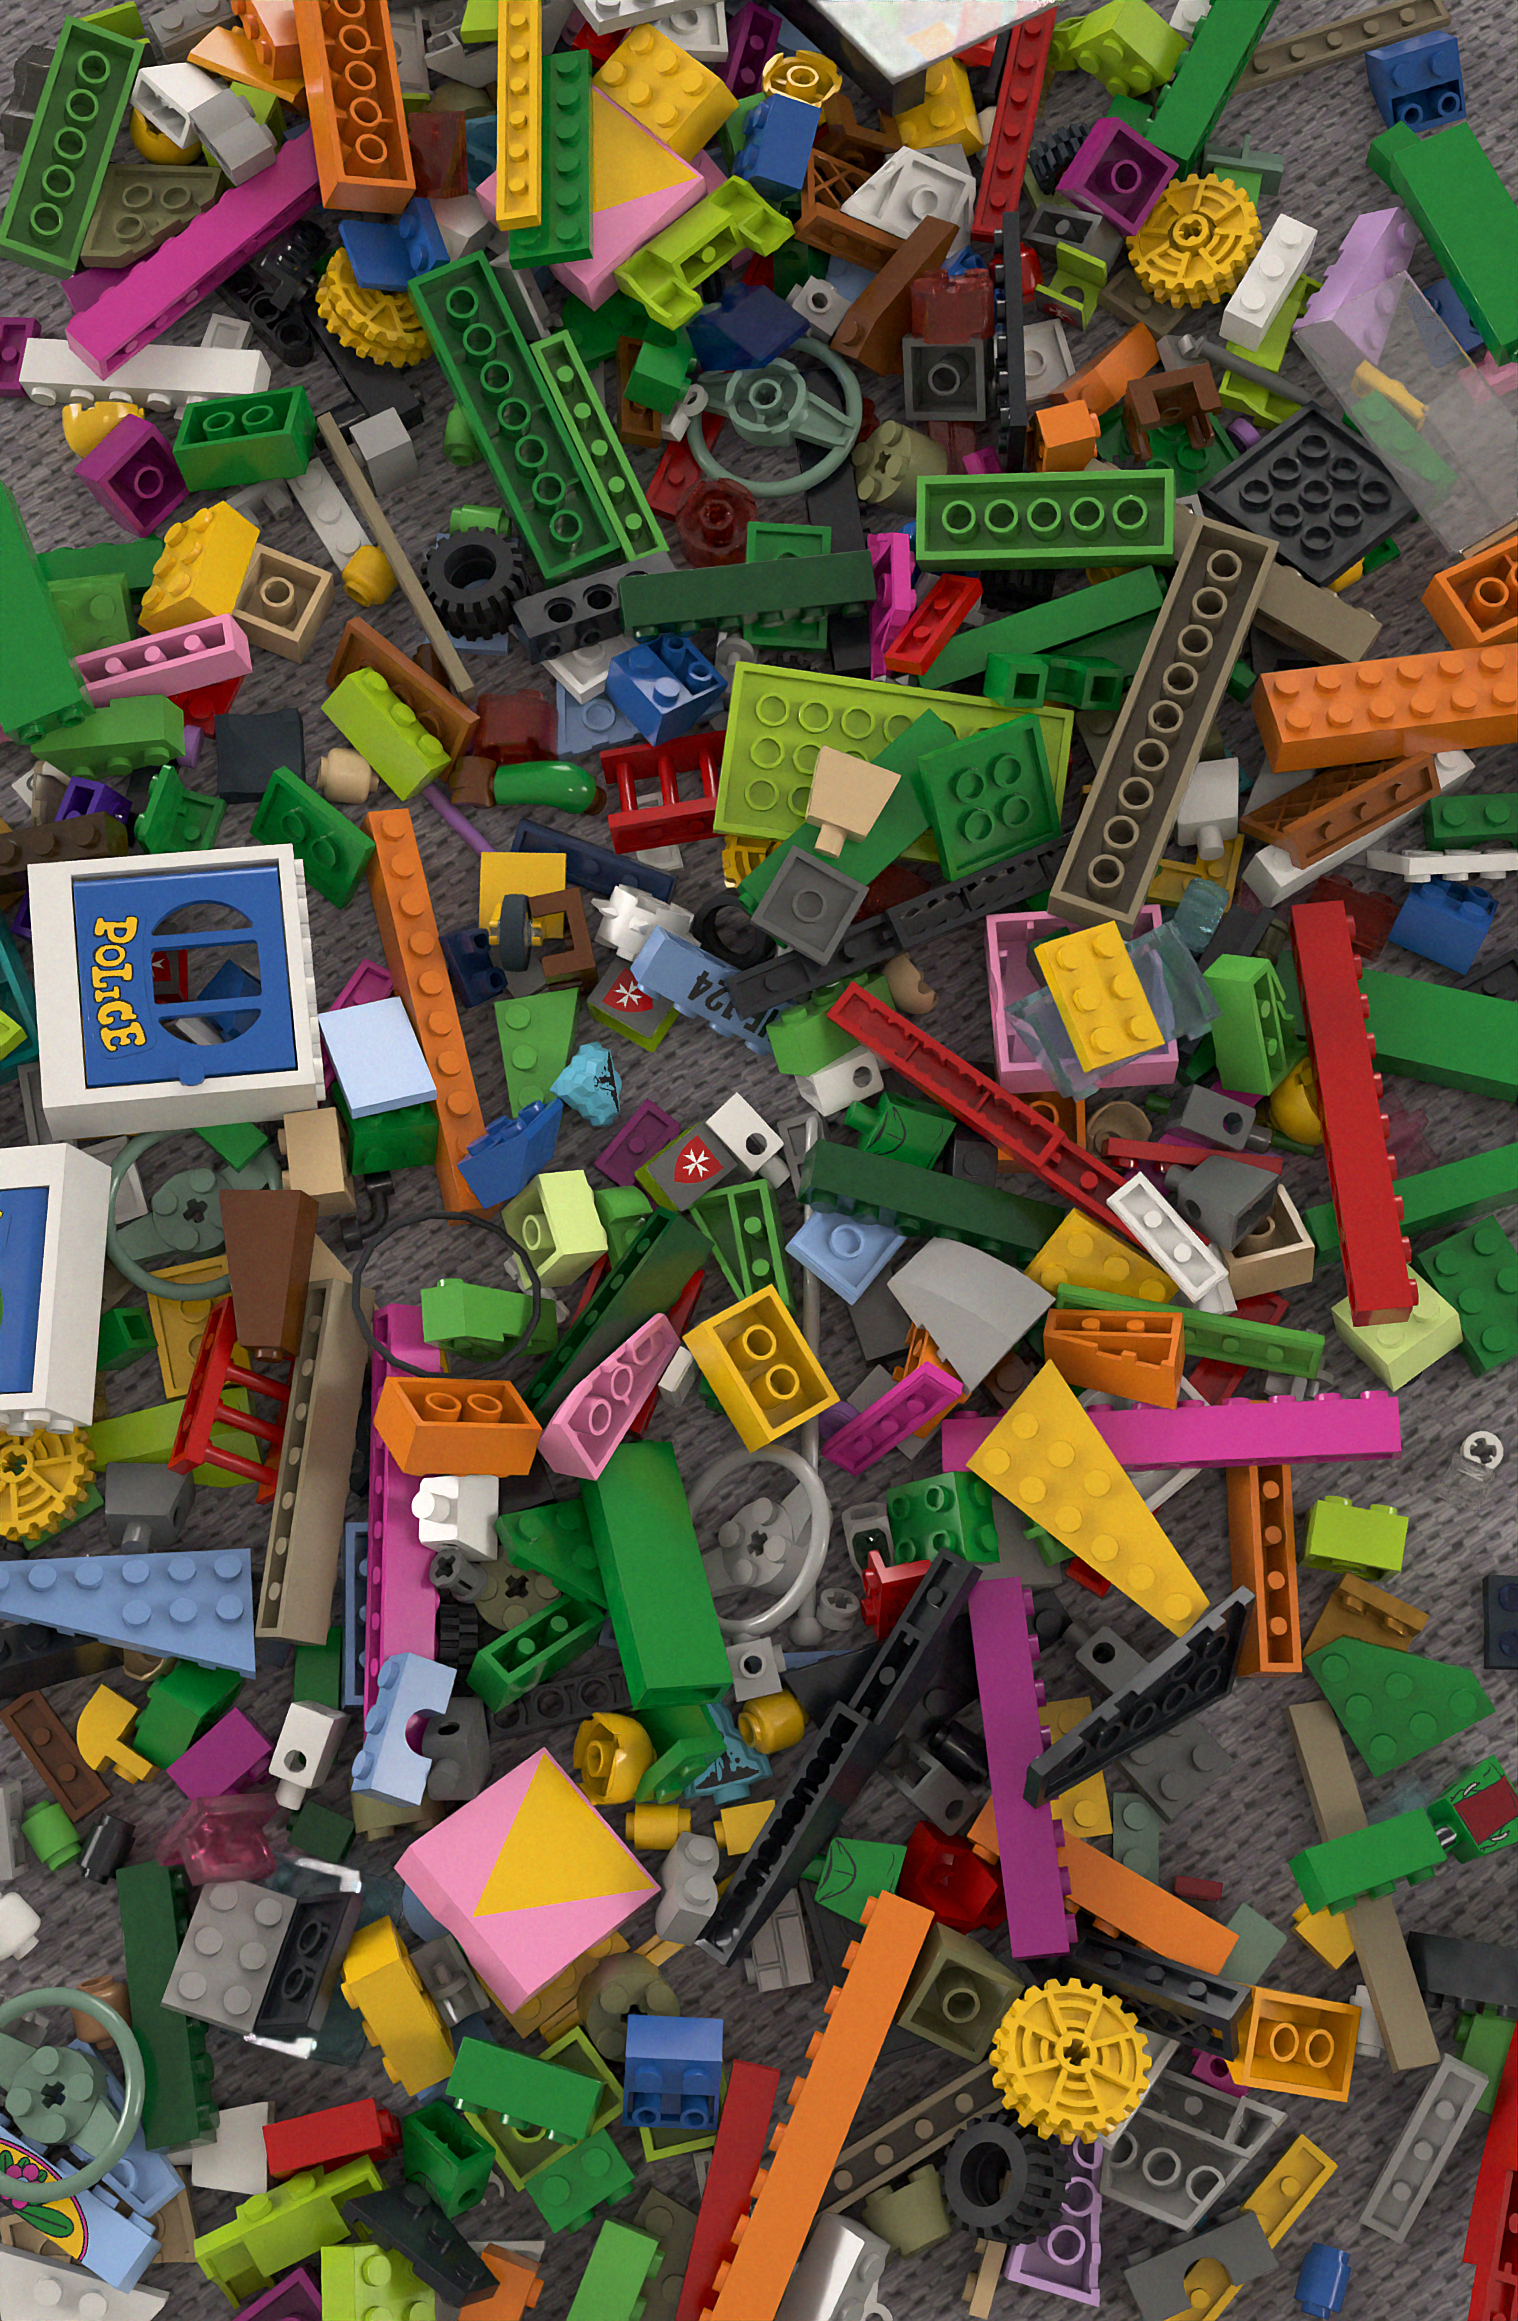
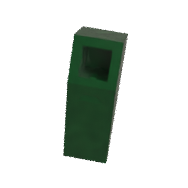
M782 201L779 213L791 220L793 228L794 224L802 217L801 202ZM794 235L773 252L775 332H790L788 326L781 321L789 310L783 303L795 284L797 283L804 287L811 275L817 280H825L831 254L794 239Z

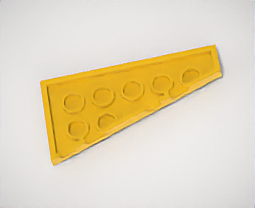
M1050 1358L965 1465L1180 1638L1190 1630L1210 1605V1601Z

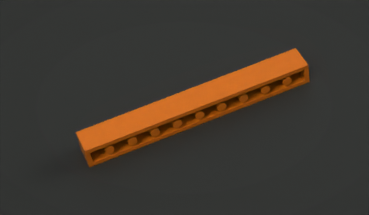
M409 808L371 811L366 814L359 828L376 843L365 871L388 969L393 982L394 995L401 998L437 1089V1099L428 1101L439 1122L434 1166L445 1211L467 1212L483 1220H491L502 1207L503 1201L484 1210L457 1167V1164L469 1153L466 1147L477 1138L485 1135L486 1131L443 951L438 940L439 934ZM447 1220L449 1227L472 1224L464 1220Z
M884 1890L881 1891L879 1899L871 1895L869 1896L859 1921L867 1925V1929L861 1944L853 1940L850 1943L841 1966L850 1970L843 1989L833 1985L823 2010L824 2013L831 2015L825 2033L815 2030L805 2058L813 2061L806 2079L800 2076L796 2077L786 2102L795 2107L788 2125L778 2122L768 2147L769 2150L776 2152V2156L769 2171L761 2167L749 2194L758 2199L751 2218L741 2214L731 2242L739 2245L732 2264L723 2260L712 2286V2289L720 2292L719 2298L713 2311L704 2307L699 2321H773L935 1912Z

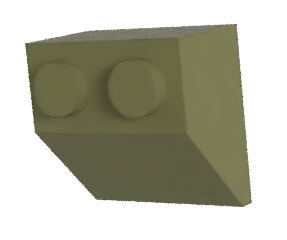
M936 1922L921 1946L894 2016L897 2025L979 2064L992 2043L995 2031L1001 2027V2020L1025 1988V1983L977 1941Z

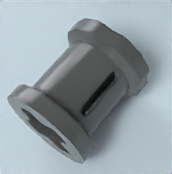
M454 1548L444 1549L431 1562L429 1571L431 1582L439 1588H449L452 1591L453 1597L461 1603L469 1604L475 1602L485 1592L488 1585L487 1571L478 1564L467 1563L464 1555ZM446 1563L452 1564V1569L446 1566ZM465 1583H467L468 1585H470L472 1588H471V1589H467V1588L465 1587Z

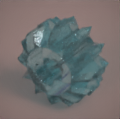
M1196 877L1191 880L1168 929V939L1188 951L1193 950L1198 953L1205 951L1230 899L1229 891L1209 879L1206 881Z

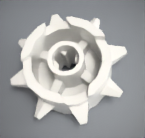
M619 884V887L615 886L610 900L593 898L591 901L599 909V912L604 915L594 940L604 946L617 949L616 954L629 961H635L656 925L699 948L701 946V943L689 933L694 914L673 902L669 905L653 898L649 892Z

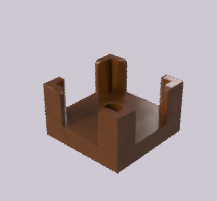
M834 93L823 103L829 132L812 148L874 175L883 166L885 154L897 153L903 147L896 118H891L882 108L877 110L881 131L879 132L857 125L849 97ZM814 165V169L824 182L828 181L829 178L824 171ZM845 179L855 193L858 190L855 183ZM834 185L829 188L831 191L838 192Z
M1209 362L1128 381L1121 424L1130 454L1134 456V463L1137 464L1140 460L1143 462L1150 461L1153 457L1146 434L1147 430L1182 422L1185 423L1189 440L1194 450L1213 446L1215 436L1208 413L1212 412L1213 416L1220 415L1222 404Z
M579 887L528 897L531 914L534 918L565 912L563 938L566 952L545 956L541 960L546 983L550 984L548 985L549 992L579 987L581 997L591 995L599 983V977ZM543 939V943L559 939Z

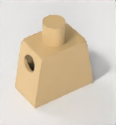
M823 745L816 759L805 822L821 828L814 850L824 856L838 859L846 838L862 843L894 791L901 775Z

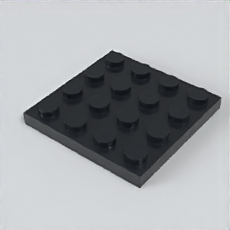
M1311 400L1201 486L1197 494L1200 503L1228 525L1280 542L1275 558L1277 563L1281 566H1290L1296 569L1306 581L1318 588H1327L1431 504L1434 499L1435 490L1315 401Z

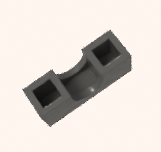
M1239 2204L1231 2206L1213 2215L1216 2224L1198 2231L1195 2225L1189 2233L1179 2230L1169 2236L1172 2244L1155 2251L1153 2245L1150 2244L1126 2255L1129 2264L1120 2267V2270L1142 2320L1164 2321L1192 2308L1184 2289V2275L1187 2268L1198 2259H1216L1224 2268L1230 2284L1235 2287L1278 2268L1279 2264L1255 2211L1249 2208L1241 2211Z

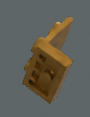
M1347 1571L1339 1578L1301 1652V1658L1304 1660L1305 1655L1343 1634L1384 1647L1390 1646L1407 1651L1413 1637L1422 1632L1430 1615Z

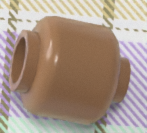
M104 1975L77 1985L78 1990L90 1993L109 2004L124 2019L130 2029L133 2027L129 1991L125 1983L114 1981L112 1975ZM70 2008L78 2040L85 2043H95L96 2049H107L116 2046L114 2039L100 2022L80 2010Z

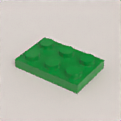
M748 521L745 563L830 554L831 527ZM828 614L826 619L814 623H803L801 618L784 619V624L770 628L760 627L759 622L743 624L742 639L748 641L753 649L825 653Z
M286 766L273 771L249 833L263 845L292 843L294 859H303L305 881L341 910L352 901L376 847V843Z

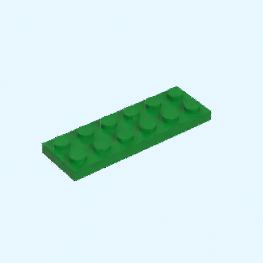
M589 49L542 56L541 225L509 230V262L513 270L593 259L592 58Z

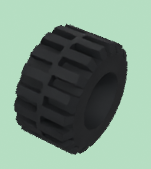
M478 526L469 527L468 531L461 533L460 529L452 532L453 536L449 539L441 538L437 541L438 548H430L426 554L428 561L422 562L420 570L423 576L420 577V581L445 631L449 630L451 636L457 639L465 635L467 641L476 642L477 637H483L484 641L493 639L492 635L498 632L501 635L509 632L508 626L513 624L510 602L533 594L530 585L531 581L514 541L511 542L509 536L503 532L496 534L495 529L489 527L479 531ZM490 579L480 587L464 589L468 584L476 580Z
M986 2113L982 2115V2119L974 2117L967 2121V2130L959 2128L953 2135L956 2142L953 2146L947 2145L944 2152L948 2159L946 2166L941 2165L940 2176L945 2177V2184L940 2186L942 2198L948 2199L945 2209L949 2216L956 2218L955 2225L961 2230L968 2231L969 2235L1014 2246H1019L1020 2243L1025 2245L1035 2243L1036 2236L1045 2237L1051 2232V2222L1058 2223L1063 2216V2213L1059 2210L1061 2204H1068L1070 2193L1065 2192L1066 2183H1071V2172L1066 2171L1064 2165L1069 2162L1066 2151L1058 2150L1061 2142L1055 2135L1051 2134L1047 2140L1038 2137V2127L1032 2123L1024 2128L1017 2122L1018 2118L1004 2114ZM1010 2160V2184L1005 2195L1000 2198V2175L1005 2164Z

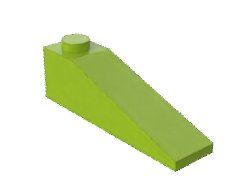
M238 1387L221 1391L220 1398L223 1399L224 1405L258 1418L255 1395L248 1388ZM186 1399L93 1423L92 1426L81 1427V1430L87 1431L92 1439L87 1445V1449L95 1451L97 1461L90 1464V1471L106 1473L108 1462L168 1464ZM218 1421L212 1424L209 1439L212 1440L213 1446L265 1465L261 1438ZM207 1462L192 1470L194 1483L197 1485L224 1489L256 1483L254 1480Z

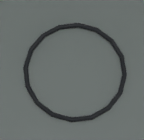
M430 1210L395 1221L367 1244L352 1275V1310L365 1340L392 1366L420 1378L475 1379L501 1370L527 1347L541 1317V1282L527 1251L500 1226L467 1212ZM428 1219L464 1220L497 1234L520 1256L533 1285V1315L520 1342L496 1363L466 1373L427 1372L397 1359L372 1335L360 1307L361 1274L374 1249L399 1228Z

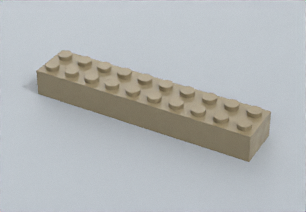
M1200 515L1197 516L1050 892L1048 914L1087 928L1115 920L1122 940L1130 942L1271 574L1280 542Z

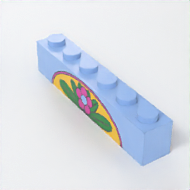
M0 2112V2171L15 2179L32 2183L54 2182L65 2179L80 2171L62 2157L57 2164H54L43 2155L48 2148L45 2144L25 2136L24 2133L19 2138L7 2129L12 2120ZM98 2184L92 2191L86 2189L72 2197L48 2203L22 2202L0 2194V2202L114 2288L126 2294L130 2293L163 2246L160 2241L151 2236L157 2227L135 2211L132 2212L129 2218L115 2209L120 2200Z

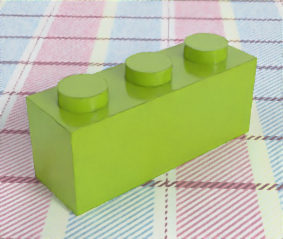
M371 666L347 675L320 707L402 802L421 794L452 761L443 750L440 741L428 733L416 719L412 709L400 701L388 687L384 677L375 672Z

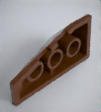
M927 215L847 310L828 349L841 355L848 364L885 378L902 345V338L908 333L960 227Z

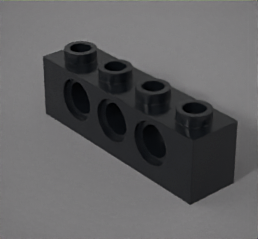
M666 550L510 602L513 628L531 665L556 659L563 654L584 647H591L601 641L623 634L617 593L618 578L677 571Z

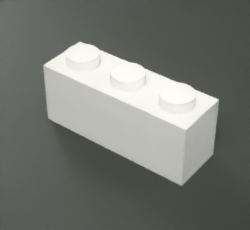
M1282 213L1280 214L1225 308L1219 336L1256 353L1308 263L1318 230Z

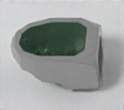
M869 1502L854 1505L841 1513L850 1560L860 1577H862V1570L868 1567L869 1551H879L885 1568L895 1565V1550L884 1503Z

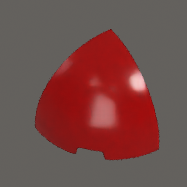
M919 1820L907 1845L901 1868L899 1890L901 1898L935 1912L924 1941L936 1922L963 1935L980 1926H984L989 1931L995 1929L1008 1918L1001 1863L998 1861L995 1866L987 1863L971 1852L974 1844L969 1842V1840L956 1833L947 1836L935 1824Z

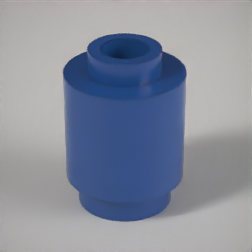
M1312 2243L1310 2253L1305 2252L1294 2294V2299L1302 2302L1300 2311L1325 2320H1329L1330 2312L1341 2313L1352 2269L1350 2266H1347L1349 2253L1320 2243Z

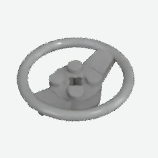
M768 1443L751 1454L747 1447L743 1446L725 1454L701 1474L686 1496L692 1523H694L702 1503L714 1486L728 1473L745 1464L758 1461L774 1462L789 1469L800 1481L781 1503L763 1497L744 1506L733 1517L732 1521L726 1522L720 1528L718 1539L721 1546L701 1556L712 1598L738 1592L746 1588L773 1595L787 1592L771 1609L753 1618L728 1620L717 1616L721 1635L725 1638H732L731 1636L743 1633L757 1636L780 1625L807 1598L820 1575L825 1561L830 1538L829 1509L832 1506L826 1497L824 1484L804 1458L781 1445Z

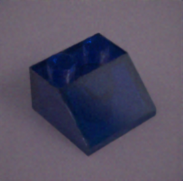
M738 282L726 287L722 291L723 296L715 303L702 307L698 311L699 316L685 327L703 372L764 369L811 328L807 318L765 285L746 286L744 282Z

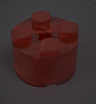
M929 269L924 271V278L916 279L910 285L913 339L917 340L923 334L924 343L961 344L968 343L969 335L981 332V340L995 334L994 283L989 278L988 269H968L964 271V275L949 276L947 269Z
M718 477V481L705 482L704 479L695 482L684 491L677 503L676 509L677 537L682 555L693 567L698 569L745 563L748 521L759 522L758 510L751 492L744 485L733 479Z
M523 689L517 695L500 696L493 693H485L478 697L475 713L480 717L474 733L473 756L494 760L498 766L529 761H557L559 712L554 705L543 700V694L540 691Z

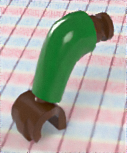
M467 756L457 759L455 772L449 775L448 792L452 793L451 804L473 805V807L478 809L492 808L497 804L500 806L544 805L558 808L568 814L576 815L583 812L589 816H595L603 810L607 801L605 790L596 785L590 773L571 762L529 761L498 767L494 760Z

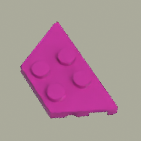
M892 532L887 534L879 533L878 535L869 534L867 537V550L870 549L877 595V600L872 610H869L871 681L883 675L891 676L892 670H887L883 656L906 626L910 615L915 610L916 591L911 589L910 577L915 567V554L913 551H909V534Z

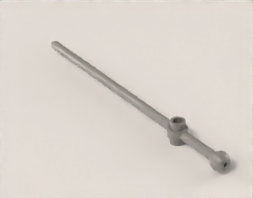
M811 1116L806 1122L805 1154L818 1138L823 1139V1122L820 1117ZM804 1204V1224L814 1213V1210L807 1204ZM803 1265L802 1335L820 1364L821 1279ZM819 1414L801 1424L800 1456L811 1465L817 1475ZM829 1509L831 1528L833 1524V1513L831 1509ZM816 1583L798 1608V1618H795L790 1625L789 1635L795 1645L818 1646L823 1639V1625L816 1618Z

